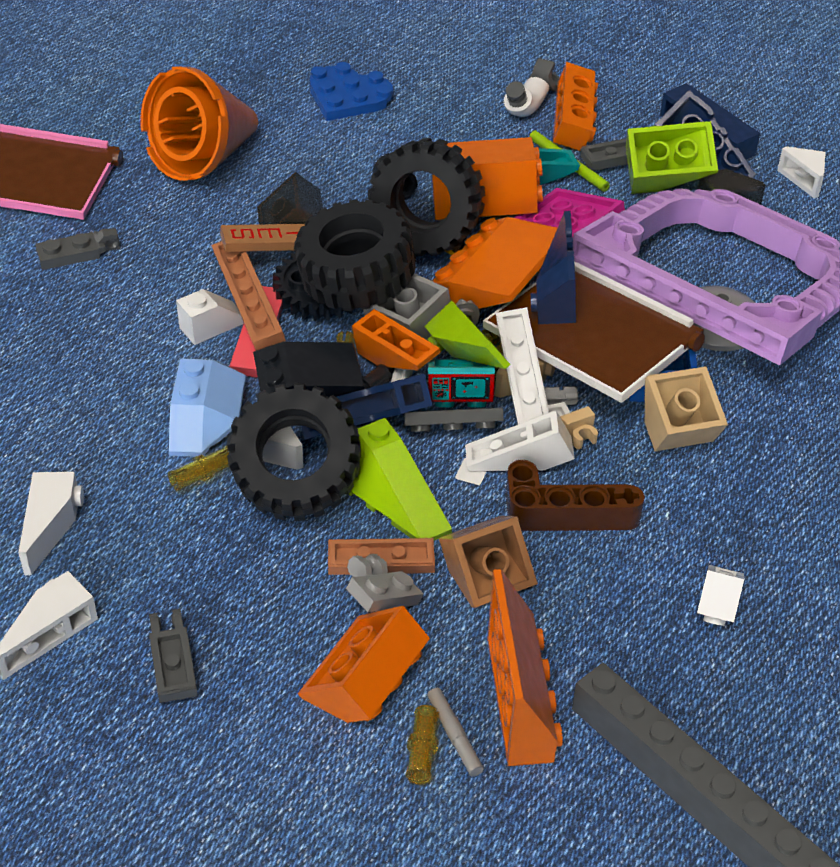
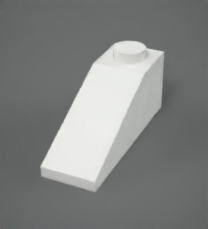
M556 410L465 445L466 466L469 471H508V466L516 460H528L534 463L538 470H546L575 459L572 437Z
M33 472L18 552L24 575H32L75 522L78 506H83L84 490L83 486L77 485L75 472Z
M69 571L48 581L44 586L36 590L1 640L0 677L3 680L98 620L93 596Z

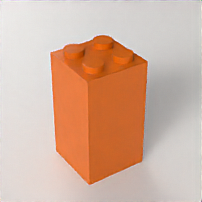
M532 137L448 143L447 146L451 148L457 145L463 149L461 155L465 159L470 156L475 162L471 165L473 170H480L482 179L479 181V184L485 187V196L481 202L485 205L479 217L538 213V202H543L542 185H540L542 160L539 156V147H534ZM432 174L435 220L445 219L450 212L451 198L445 184Z

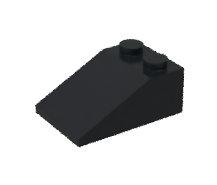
M280 342L253 352L260 392L264 389L267 394L276 392L275 385L285 384L286 389H294L295 383H305L306 390L310 391L313 390L314 386L325 390V395L328 398L331 395L337 397L365 389L353 343Z

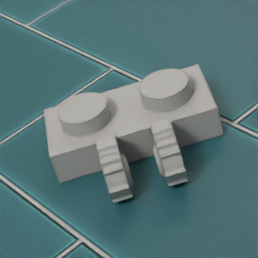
M369 554L366 558L358 555L348 560V572L353 577L346 589L367 612L381 611L399 606L418 605L424 595L414 584L413 579L402 571L388 573L386 561L383 558L381 559L378 554Z

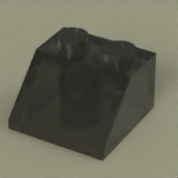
M294 172L257 206L259 225L305 224L306 220L311 216L315 217L318 211L323 209L320 189L297 172Z

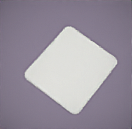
M464 458L455 478L480 485L487 471H469L466 466V458Z

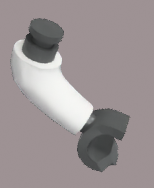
M538 58L531 75L524 85L517 81L507 85L504 105L510 114L518 117L530 116L540 107L549 90L557 91V82L560 77L556 72H552L555 62Z

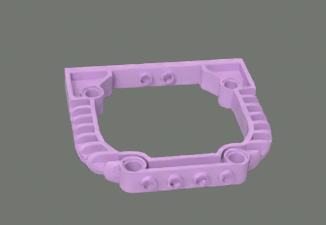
M675 189L673 191H660L657 194H651L645 199L640 200L619 214L614 211L608 213L573 235L575 262L694 319L693 323L779 366L813 339L817 328L840 311V242L827 234L728 190L715 189L707 191L697 189L695 192H692L688 189ZM697 223L714 231L733 232L794 260L800 271L818 281L796 297L777 295L772 299L771 303L744 302L736 306L637 257L641 242L663 228L674 224Z

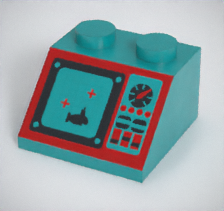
M432 359L429 361L428 389L431 401L435 402L436 407H453L454 402H467L468 407H486V402H493L494 366L463 359Z

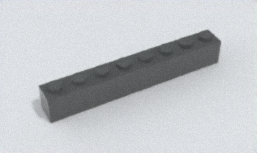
M604 662L576 682L572 710L748 867H840L837 862Z

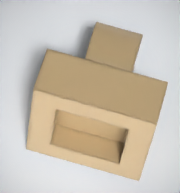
M589 406L560 416L572 437V443L576 449H582L583 441L589 439L592 444L597 443L598 431L594 427L595 413Z

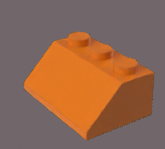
M404 606L359 615L301 688L298 695L303 700L347 723L370 721L380 714L383 709L382 703L388 695L403 682L402 676L407 669L422 656L421 650L430 638Z

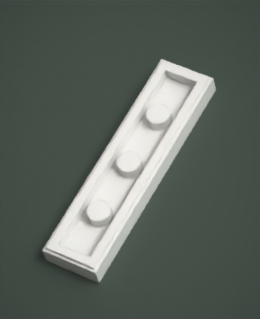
M527 307L496 313L503 355L511 364L506 370L517 424H521L549 413Z

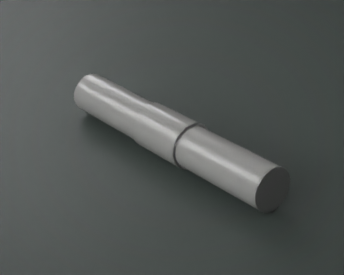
M433 688L428 692L427 696L442 722V726L452 745L457 750L469 775L474 777L481 774L484 767L469 742L461 723L455 716L441 688Z

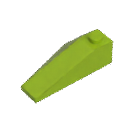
M452 300L424 326L431 334L428 341L438 346L441 352L445 349L454 358L503 369L511 365Z
M383 418L357 428L361 449L360 471L358 477L354 478V487L349 495L355 494L366 502L368 509L373 512L378 510L391 519V525L410 538H433L435 541L442 536L451 534L452 527L404 442L387 419Z

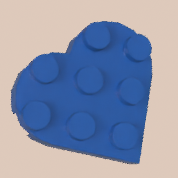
M339 62L336 66H318L311 69V77L309 79L310 91L326 121L376 112L385 109L387 102L393 100V86L387 79L383 78V73L380 71L359 75L355 70L351 69V65L347 62Z

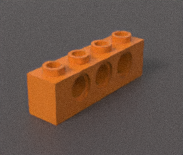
M566 62L557 82L553 132L554 143L581 151V148L586 146L587 142H592L596 132V127H593L597 115V112H594L597 103L595 94L598 83L595 82V71Z

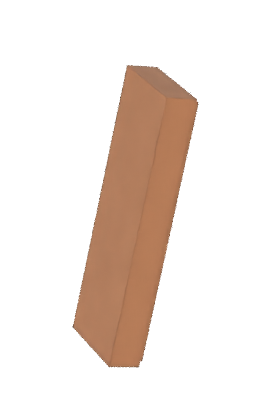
M433 538L328 540V575L350 574L347 568L348 560L358 555L366 558L369 554H378L381 559L383 558L387 563L388 573L398 571L406 574L435 573Z

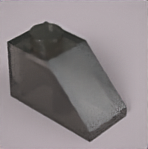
M723 169L718 170L716 174L700 178L698 189L707 191L715 189L728 190L761 205L765 184L751 177Z

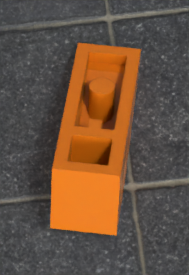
M375 309L352 325L357 353L377 366L382 364L389 368L418 371L441 353L438 346Z

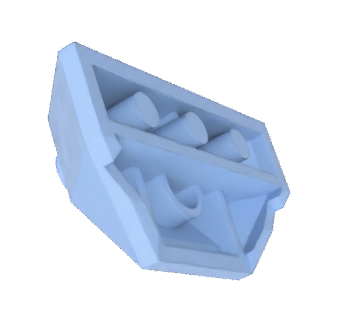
M180 359L170 403L169 456L203 457L211 446L220 442L232 431L231 424L234 418H240L246 375L216 360Z

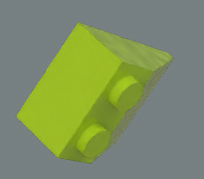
M711 121L627 129L625 146L632 194L659 192L718 173Z

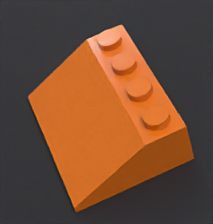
M511 217L498 220L490 218L480 225L481 229L465 241L466 245L462 250L457 251L450 257L451 261L448 265L442 267L434 274L433 282L449 289L450 301L452 300L455 304L460 299L465 301L471 300L480 309L512 302L542 267L557 231L556 227Z
M501 569L493 570L487 641L507 765L554 763L556 748L562 747L563 737L561 724L554 723L552 715L556 713L554 690H548L546 683L550 681V667L548 659H542L541 651L544 650L542 628L536 629L533 612Z

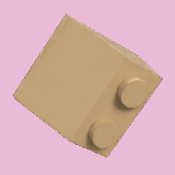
M707 367L646 376L645 425L654 451L714 442L728 425Z

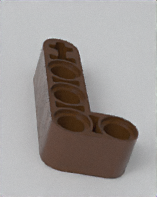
M516 460L508 466L505 493L507 516H517L521 531L632 530L640 524L645 495L639 487L629 484L540 485L538 469L534 463L528 460Z

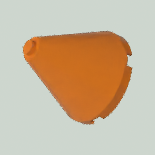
M171 67L172 69L166 73H159L146 90L141 107V132H147L151 147H147L146 150L153 163L162 173L176 180H197L210 174L256 131L258 117L253 109L201 70L193 67Z

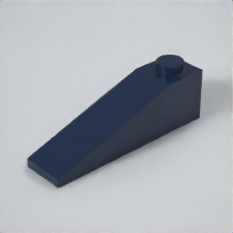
M688 90L654 126L711 121L718 173L706 176V178L739 194L756 174L740 150L734 148L727 137L728 133L725 128H721L717 123L710 106Z
M564 211L536 279L537 293H530L531 312H538V324L576 323V285L571 211Z

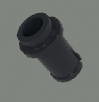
M380 364L376 366L374 370L363 377L365 389L389 383L392 379V374L385 365Z

